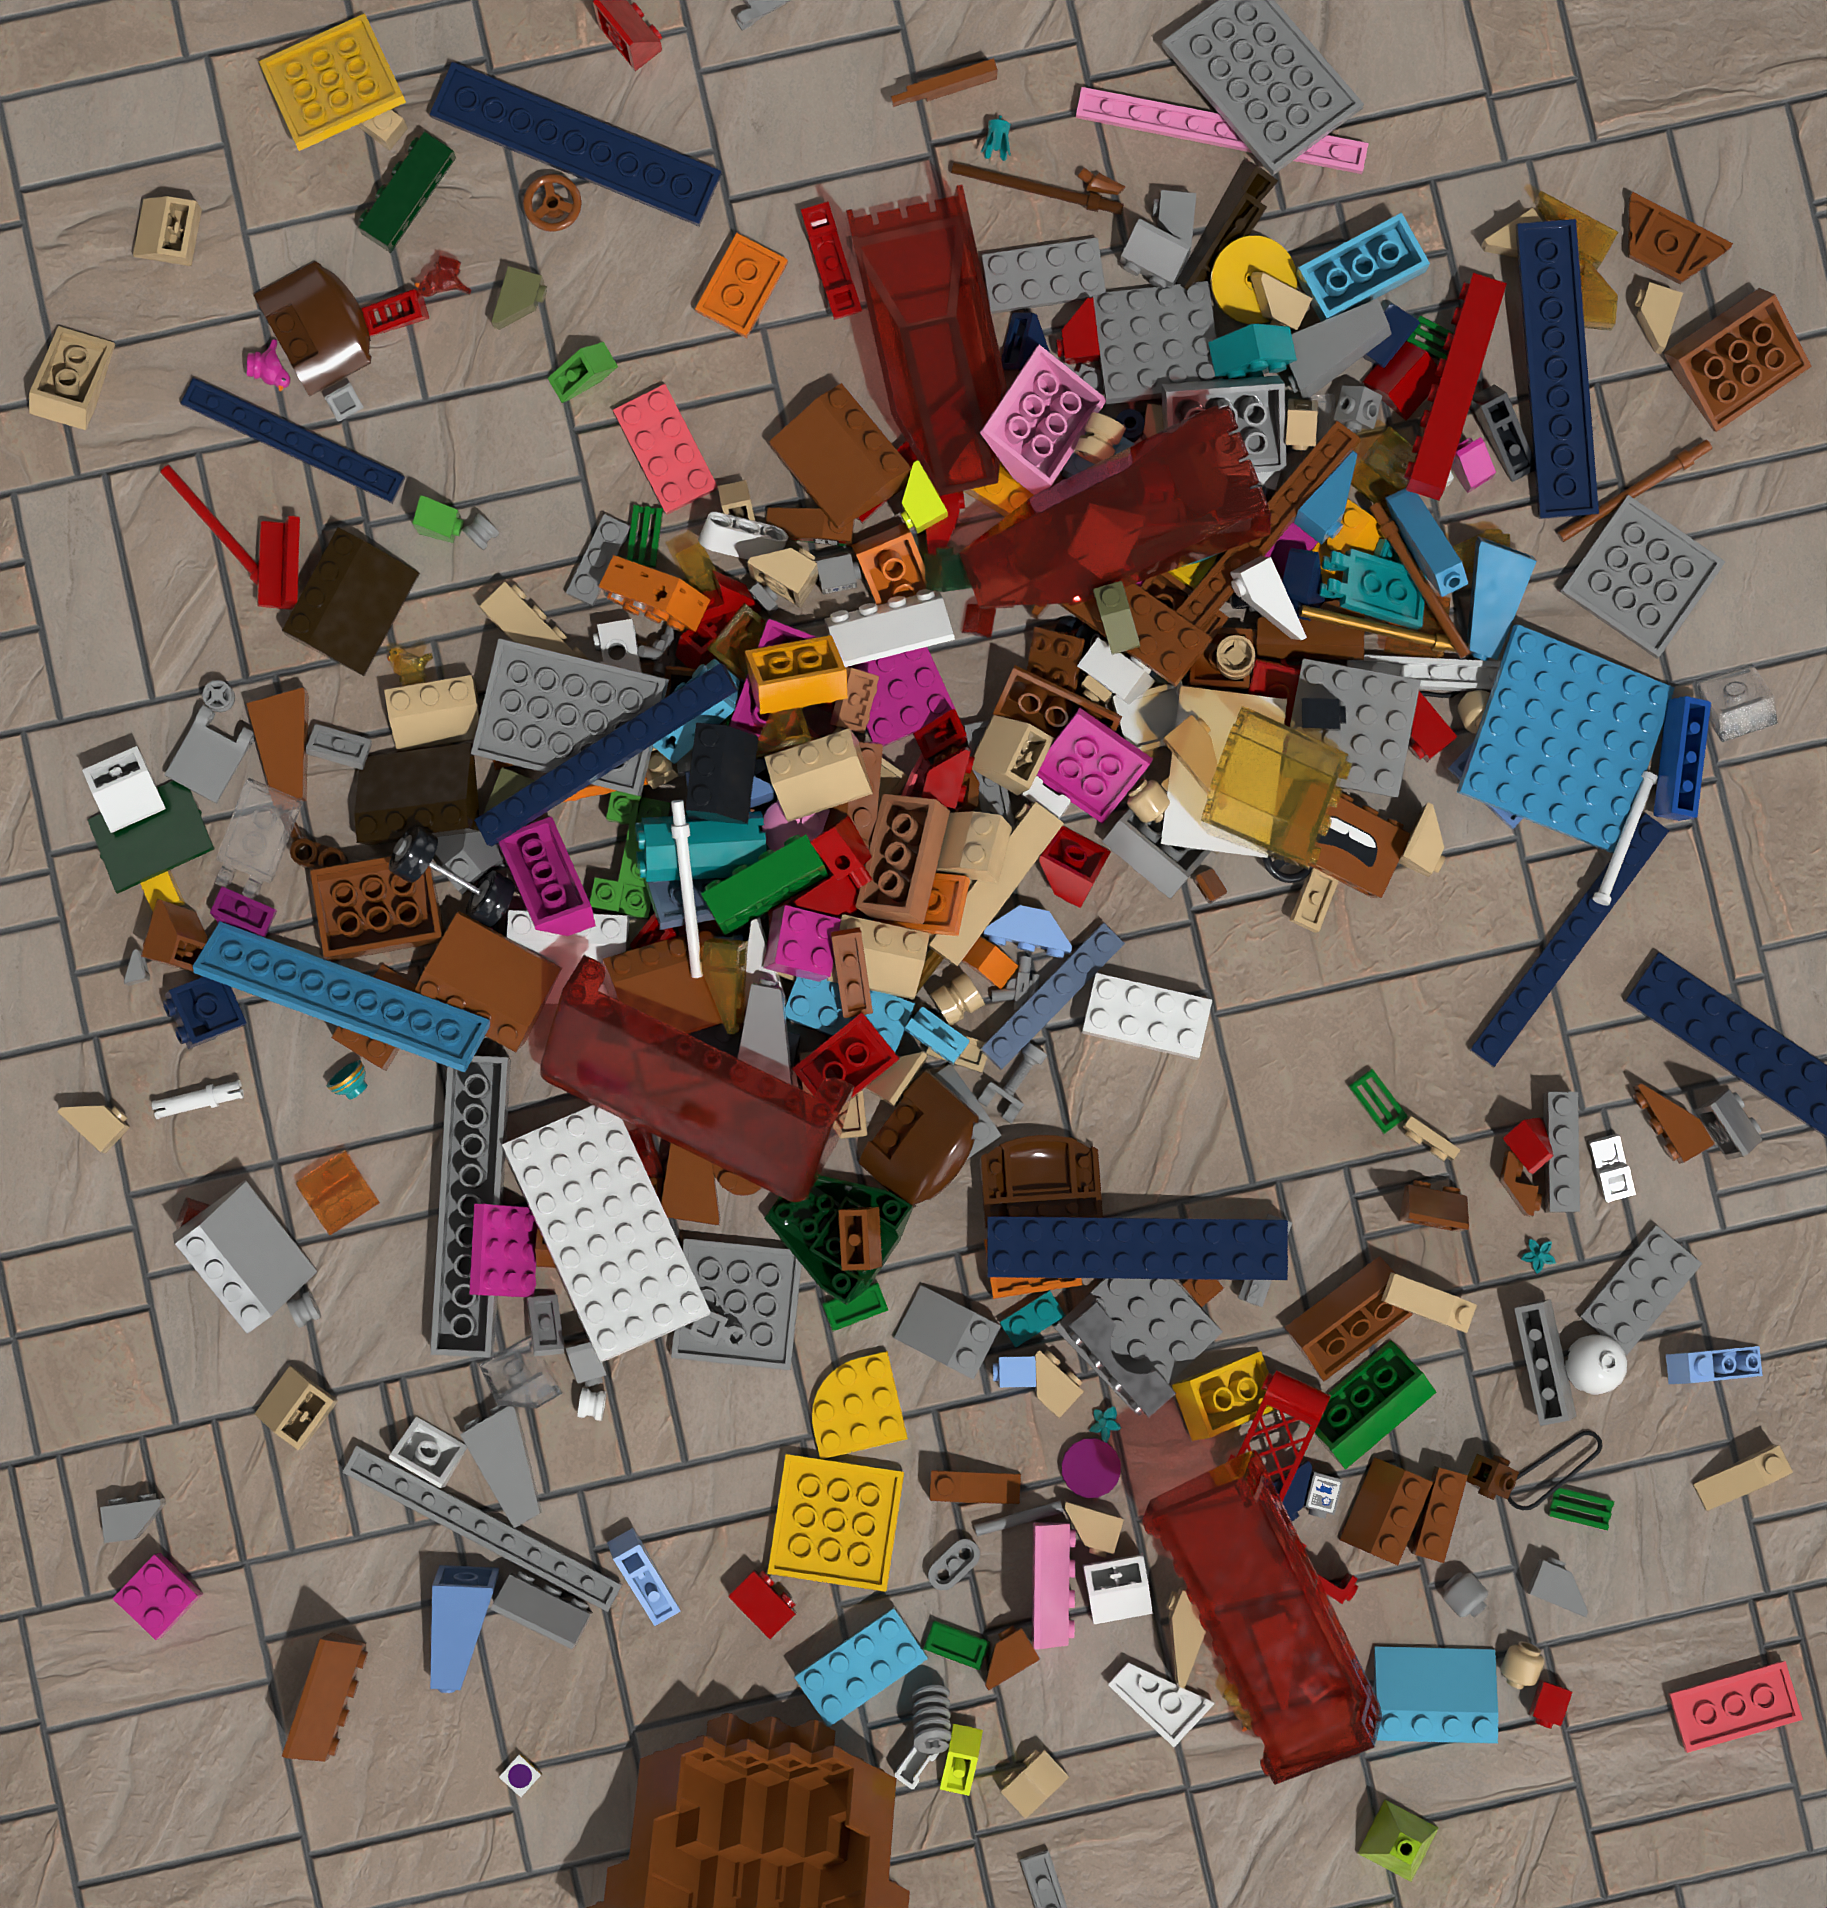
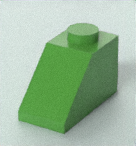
M601 342L580 348L551 374L548 380L561 403H564L602 382L618 368V365L605 343Z
M420 495L412 524L420 535L453 543L455 536L459 537L461 534L464 520L460 519L461 515L457 509Z

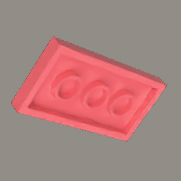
M666 384L613 409L666 515L718 490V486Z
M1784 1660L1668 1693L1686 1753L1803 1720L1788 1667Z

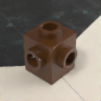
M1476 1454L1466 1482L1479 1487L1478 1494L1495 1500L1497 1495L1508 1500L1511 1491L1515 1487L1519 1472L1510 1468V1461L1502 1457L1493 1455V1458L1489 1459Z

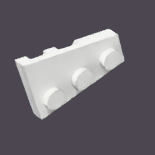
M1129 1662L1108 1683V1686L1173 1747L1183 1739L1215 1704V1702L1183 1689Z

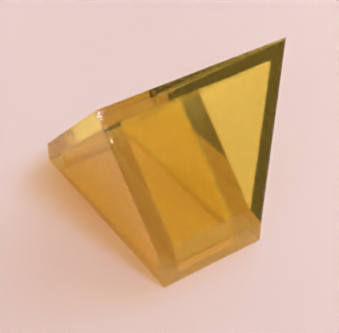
M801 708L787 709L769 714L759 736L756 757L772 755L811 741Z

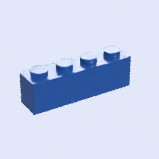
M1688 696L1668 700L1653 816L1676 821L1698 817L1711 701Z

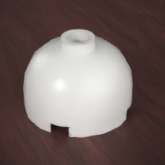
M1593 1334L1581 1337L1568 1350L1570 1353L1568 1360L1565 1361L1567 1376L1574 1387L1580 1391L1593 1395L1610 1392L1622 1383L1627 1373L1625 1351L1617 1341L1609 1336Z

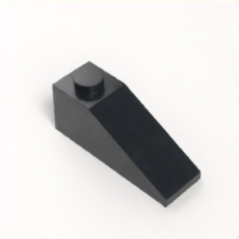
M1494 384L1473 395L1471 405L1479 424L1510 481L1514 482L1535 471L1534 457L1507 392Z

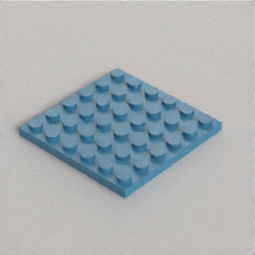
M1514 625L1457 793L1613 854L1643 780L1641 775L1643 771L1648 769L1665 719L1667 703L1672 698L1675 687L1521 625Z

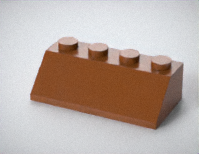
M1016 665L1012 669L993 712L997 716L1031 724L1053 737L1054 740L1079 708L1114 732H1116L1123 717Z
M1381 1256L1366 1265L1362 1270L1284 1327L1323 1382L1413 1315V1313L1381 1301L1391 1272L1395 1273Z

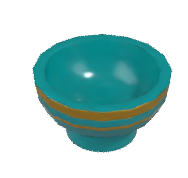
M360 1060L346 1065L328 1081L327 1088L337 1095H346L349 1100L357 1097L368 1086L364 1081L366 1075L364 1065Z

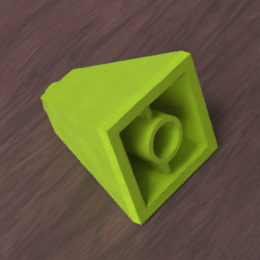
M1384 1799L1357 1853L1412 1882L1439 1828ZM1406 1843V1845L1400 1849L1401 1845Z

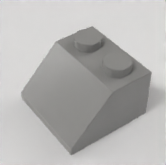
M1139 218L1121 255L1120 263L1124 265L1123 269L1135 276H1138L1140 273L1149 278V282L1155 287L1165 289L1166 286L1173 287L1188 261L1191 245Z

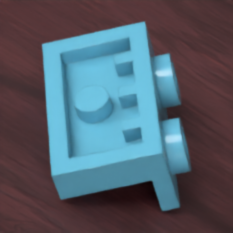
M921 1007L905 1027L906 1032L952 1065H954L969 1044V1039L925 1007Z

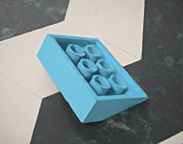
M1374 1646L1373 1738L1377 1741L1498 1744V1695L1495 1649Z

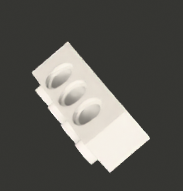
M626 619L597 624L598 633H593L596 651L601 650L603 662L598 663L642 673L640 657L637 654L638 644L633 620ZM616 646H621L626 650L625 656L620 660L610 658V651Z

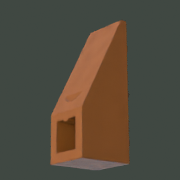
M1642 1083L1633 1087L1636 1092L1633 1094L1636 1103L1642 1110L1646 1108L1651 1117L1648 1120L1656 1135L1661 1134L1667 1143L1664 1148L1672 1161L1677 1159L1679 1164L1685 1163L1715 1145L1699 1118Z

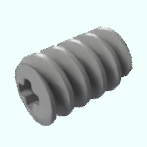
M929 1685L916 1690L912 1695V1713L914 1715L913 1743L916 1750L921 1753L937 1754L949 1749L947 1742L951 1739V1732L949 1731L951 1722L948 1720L950 1718V1711L948 1710L950 1707V1700L948 1699L950 1690L947 1687Z

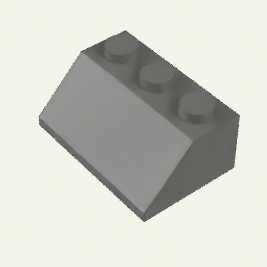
M1129 809L1102 842L1112 852L1119 855L1132 866L1136 872L1151 882L1160 892L1171 899L1211 851L1161 844L1164 819L1158 823L1154 820L1143 823Z
M519 1571L517 1575L514 1573L509 1574L491 1610L573 1649L578 1644L593 1613L587 1610L589 1605L574 1597L571 1602L560 1597L562 1591L548 1584L544 1588L534 1584L535 1578L524 1572Z

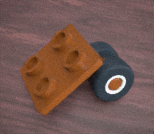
M1071 617L1062 618L1054 630L1035 627L1027 671L1076 694L1080 671L1077 665L1096 639L1099 637L1105 641V637L1086 623L1080 626V621Z

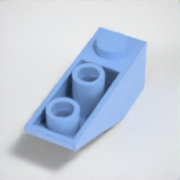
M1760 1346L1666 1354L1669 1384H1688L1763 1376Z

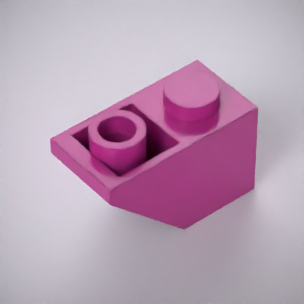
M1481 437L1475 441L1472 438H1468L1458 445L1451 468L1466 492L1469 493L1492 479L1496 471Z

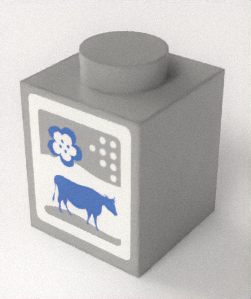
M851 554L816 561L823 595L857 588L856 579L862 577L858 561L852 562Z
M1312 1471L1304 1501V1507L1310 1508L1308 1514L1326 1519L1327 1513L1334 1515L1343 1480Z

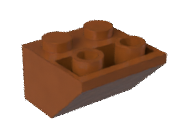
M157 899L151 915L147 937L143 943L141 957L193 972V965L209 940L197 913Z

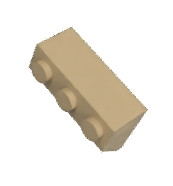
M788 548L750 557L747 562L750 577L763 586H769L773 592L799 608L802 607L819 580L817 563L814 561L815 557L802 548L799 551Z
M472 675L384 690L389 722L397 752L475 739L481 711L476 680Z
M850 728L765 757L772 786L788 822L873 794L859 741Z
M842 914L839 930L857 927L861 929L870 990L914 999L925 963L930 933ZM833 961L831 977L827 978V981L838 983L835 961Z

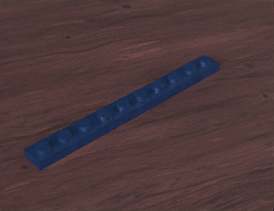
M722 663L716 665L476 818L475 822L486 844L491 847L738 691L725 665Z
M1646 813L1642 816L1637 824L1611 891L1610 905H1601L1593 900L1594 893L1600 889L1610 863L1609 861L1469 1049L1472 1053L1492 1068L1496 1066L1668 834L1669 830Z

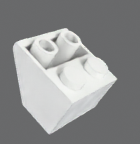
M1099 637L1077 665L1084 673L1093 677L1127 704H1131L1155 682L1149 675L1152 671L1132 656L1128 659L1126 657L1128 653L1125 651L1112 655L1108 640L1104 642Z
M137 746L82 770L111 833L166 809L149 768Z
M1142 1554L1083 1564L1093 1624L1153 1614Z

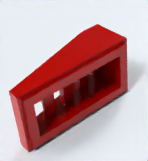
M416 289L361 308L370 336L429 319L423 294ZM409 301H412L415 313H412ZM399 304L402 305L405 317L401 318L398 309ZM390 307V311L394 320L391 322L389 321L388 314L386 311V308ZM375 311H379L383 325L378 326Z

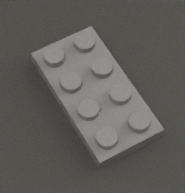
M1098 238L982 254L990 314L1084 301L1087 298H1091L1092 295L1106 294Z
M1654 1225L1579 1317L1600 1335L1609 1336L1617 1341L1625 1351V1355H1628L1702 1263L1657 1225Z

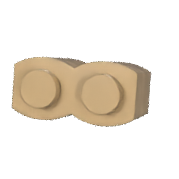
M1035 1749L1025 1758L1023 1763L1026 1766L1018 1774L1013 1770L1001 1781L1004 1787L1000 1792L1025 1819L1069 1778L1068 1774L1045 1749L1040 1753Z

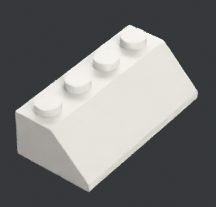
M923 589L912 597L896 596L890 598L888 603L880 605L868 603L860 606L859 610L852 612L841 610L832 613L831 617L825 618L828 636L832 635L844 666L848 667L955 640L944 600L939 590Z

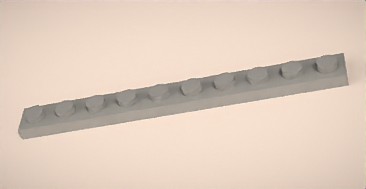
M360 1446L355 1447L342 1472L606 1612L610 1610L623 1585Z

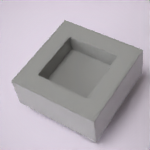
M757 583L749 590L752 598L769 617L778 610V605L775 602L778 597L769 586L766 585L763 588Z

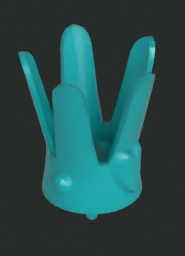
M999 115V119L988 121V135L981 150V153L985 150L986 159L991 157L993 149L995 151L1000 149V157L1003 161H1006L1007 153L1011 156L1008 137L1011 124L1001 120L1002 115Z

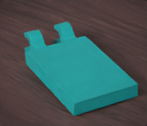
M1354 549L1346 551L1345 555L1337 551H1331L1330 557L1323 556L1322 568L1329 571H1343L1342 582L1329 578L1327 584L1321 583L1320 596L1340 598L1339 607L1413 630H1418L1422 627L1425 599L1404 565Z

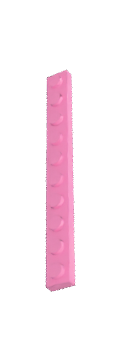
M1081 87L1076 118L1251 152L1218 113ZM1327 135L1293 161L1362 174L1368 143Z

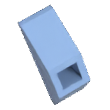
M1019 905L988 925L983 934L984 937H989L988 941L992 944L1005 946L1006 941L1017 943V949L1034 952L1035 947L1047 950L1046 955L1064 958V954L1070 955L1072 945L1049 911Z

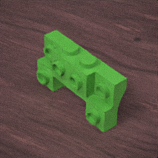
M611 792L606 820L629 825L618 881L594 878L590 904L593 909L646 920L650 919L651 899L645 884V878H640L639 869H637L636 851L642 850L639 849L638 841H636L635 823H640L642 818L670 816L671 802L644 798L625 792Z

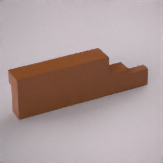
M992 58L906 86V92L891 96L892 105L896 107L924 98L928 102L996 80L998 69L995 60Z

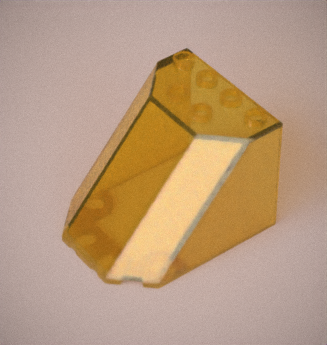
M1242 706L1236 723L1233 724L1212 779L1201 823L1208 835L1309 870L1311 863L1316 865L1322 848L1317 845L1321 835L1327 836L1332 823L1331 816H1329L1331 807L1337 808L1342 795V788L1339 787L1341 779L1347 780L1353 763L1348 762V753Z

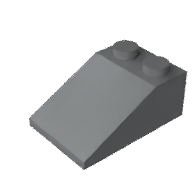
M951 1063L933 1075L979 1116L978 1123L973 1122L972 1139H975L967 1160L1002 1136Z
M1730 1089L1721 1092L1695 1109L1698 1117L1727 1160L1744 1157L1762 1141L1759 1135L1762 1132L1760 1126L1753 1117H1747L1742 1109L1745 1107L1743 1100L1736 1092L1732 1093Z
M921 1285L894 1339L974 1380L1001 1326Z

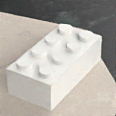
M1096 973L1082 1033L1198 1060L1212 1000Z

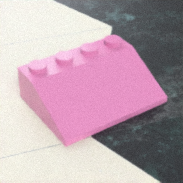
M1039 344L980 431V434L1013 479L1037 497L1052 486L1074 452L1080 436L1085 435L1086 431L1084 428L1092 412L1099 413L1106 403V398Z
M1033 1522L1032 1646L1034 1649L1068 1646L1069 1638H1074L1075 1623L1074 1620H1069V1608H1075V1590H1069V1578H1075V1560L1070 1559V1547H1075L1076 1531L1075 1529H1070L1069 1522Z

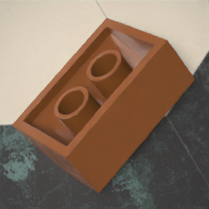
M1374 1457L1339 1540L1398 1566L1433 1482Z

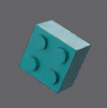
M1251 324L1208 342L1215 376L1228 377V379L1264 377V374L1268 372L1277 373L1287 369L1286 365L1297 361L1291 330L1287 326Z

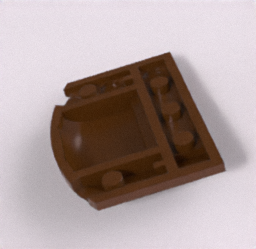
M315 261L254 294L259 307L309 397L371 364L372 356H369L371 338L358 302L347 286L334 273L321 267L322 265Z
M929 1071L922 1073L903 1093V1099L874 1139L868 1141L859 1160V1164L889 1192L911 1204L913 1208L917 1207L915 1204L931 1200L937 1196L957 1176L965 1164L975 1139H972L973 1122L978 1123L979 1116Z
M1034 1135L1007 1141L995 1147L989 1153H984L980 1156L985 1229H987V1217L1103 1218L1097 1148L1093 1146L1089 1148L1076 1139L1069 1137Z

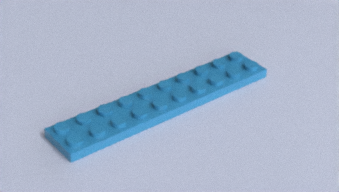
M223 922L218 923L193 965V972L195 974L462 1072H466L490 1028V1020Z

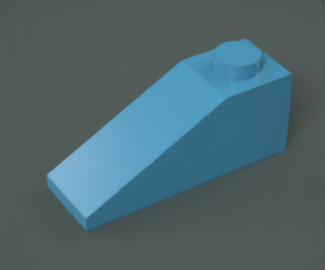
M1354 451L1348 455L1297 512L1294 524L1321 545L1328 537L1333 539L1343 527L1341 520L1345 512L1358 455Z

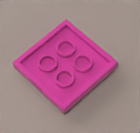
M928 647L848 666L879 676L877 692L872 702L870 719L866 729L872 742H879L883 744V747L912 735L949 710L955 709Z
M1079 708L1051 744L1036 776L1042 779L1043 783L1060 795H1065L1073 804L1103 824L1149 767L1153 758Z
M474 1204L469 1295L534 1297L536 1287L535 1246L538 1226L529 1207Z

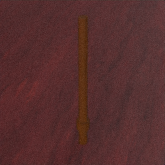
M954 162L952 166V174L1086 206V210L1094 212L1102 210L1119 215L1122 214L1124 203L1103 199L1102 195L1090 192V195L957 162Z

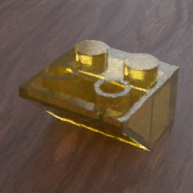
M1390 426L1376 439L1357 463L1351 485L1372 503L1380 502L1389 517L1391 514L1386 497L1407 487L1408 479L1404 478L1408 462H1414L1416 453L1411 452L1413 446Z

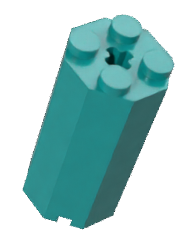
M761 811L750 812L748 825L688 819V816L685 815L686 823H689L690 828L688 846L692 879L731 877L733 870L744 864H747L748 867L758 862L757 858L761 854L766 852V835L763 831H760V825H764ZM673 816L642 818L640 823H635L636 841H638L639 849L642 850L636 851L637 869H639L640 878H645L646 882L680 880L676 839L672 838L671 825L674 824Z

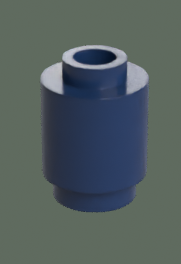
M1126 409L1120 412L1116 421L1126 428L1123 437L1135 443L1143 434L1144 418L1140 412L1134 409ZM1131 422L1135 426L1133 428H1128L1125 426L1124 423Z

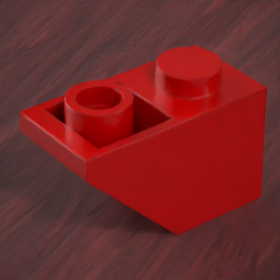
M963 747L928 767L920 798L936 799L942 805L954 809L957 802L963 803L967 786L963 785L962 782L965 773H971L975 758L970 756V748Z

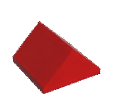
M1406 341L1384 368L1377 365L1362 383L1367 388L1382 395L1381 400L1407 421L1428 397L1432 384L1438 385L1440 376L1435 375L1437 365L1428 352Z

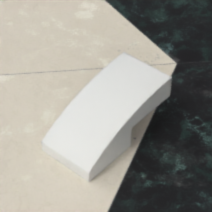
M1613 1134L1588 1141L1605 1201L1610 1202L1636 1195L1630 1169L1625 1161L1620 1136Z

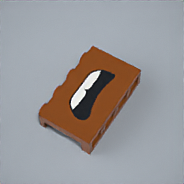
M1313 779L1311 782H1301L1299 788L1303 791L1282 836L1276 835L1271 847L1325 873L1370 898H1382L1411 834L1403 830L1404 825L1390 818L1387 821L1379 818V812L1365 805L1362 808L1353 804L1354 799L1340 792L1337 795L1327 790L1329 786L1321 781Z

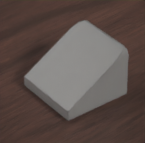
M348 378L322 391L338 422L364 408Z
M138 949L133 950L125 975L124 984L128 986L150 980L146 959L141 957L142 951Z

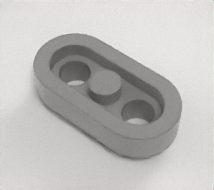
M970 1539L956 1541L930 1566L928 1578L931 1585L938 1590H948L959 1582L979 1561L980 1550L977 1544ZM962 1548L970 1550L971 1555L968 1559L960 1558L959 1551ZM940 1569H946L949 1572V1577L946 1580L938 1578L937 1573Z

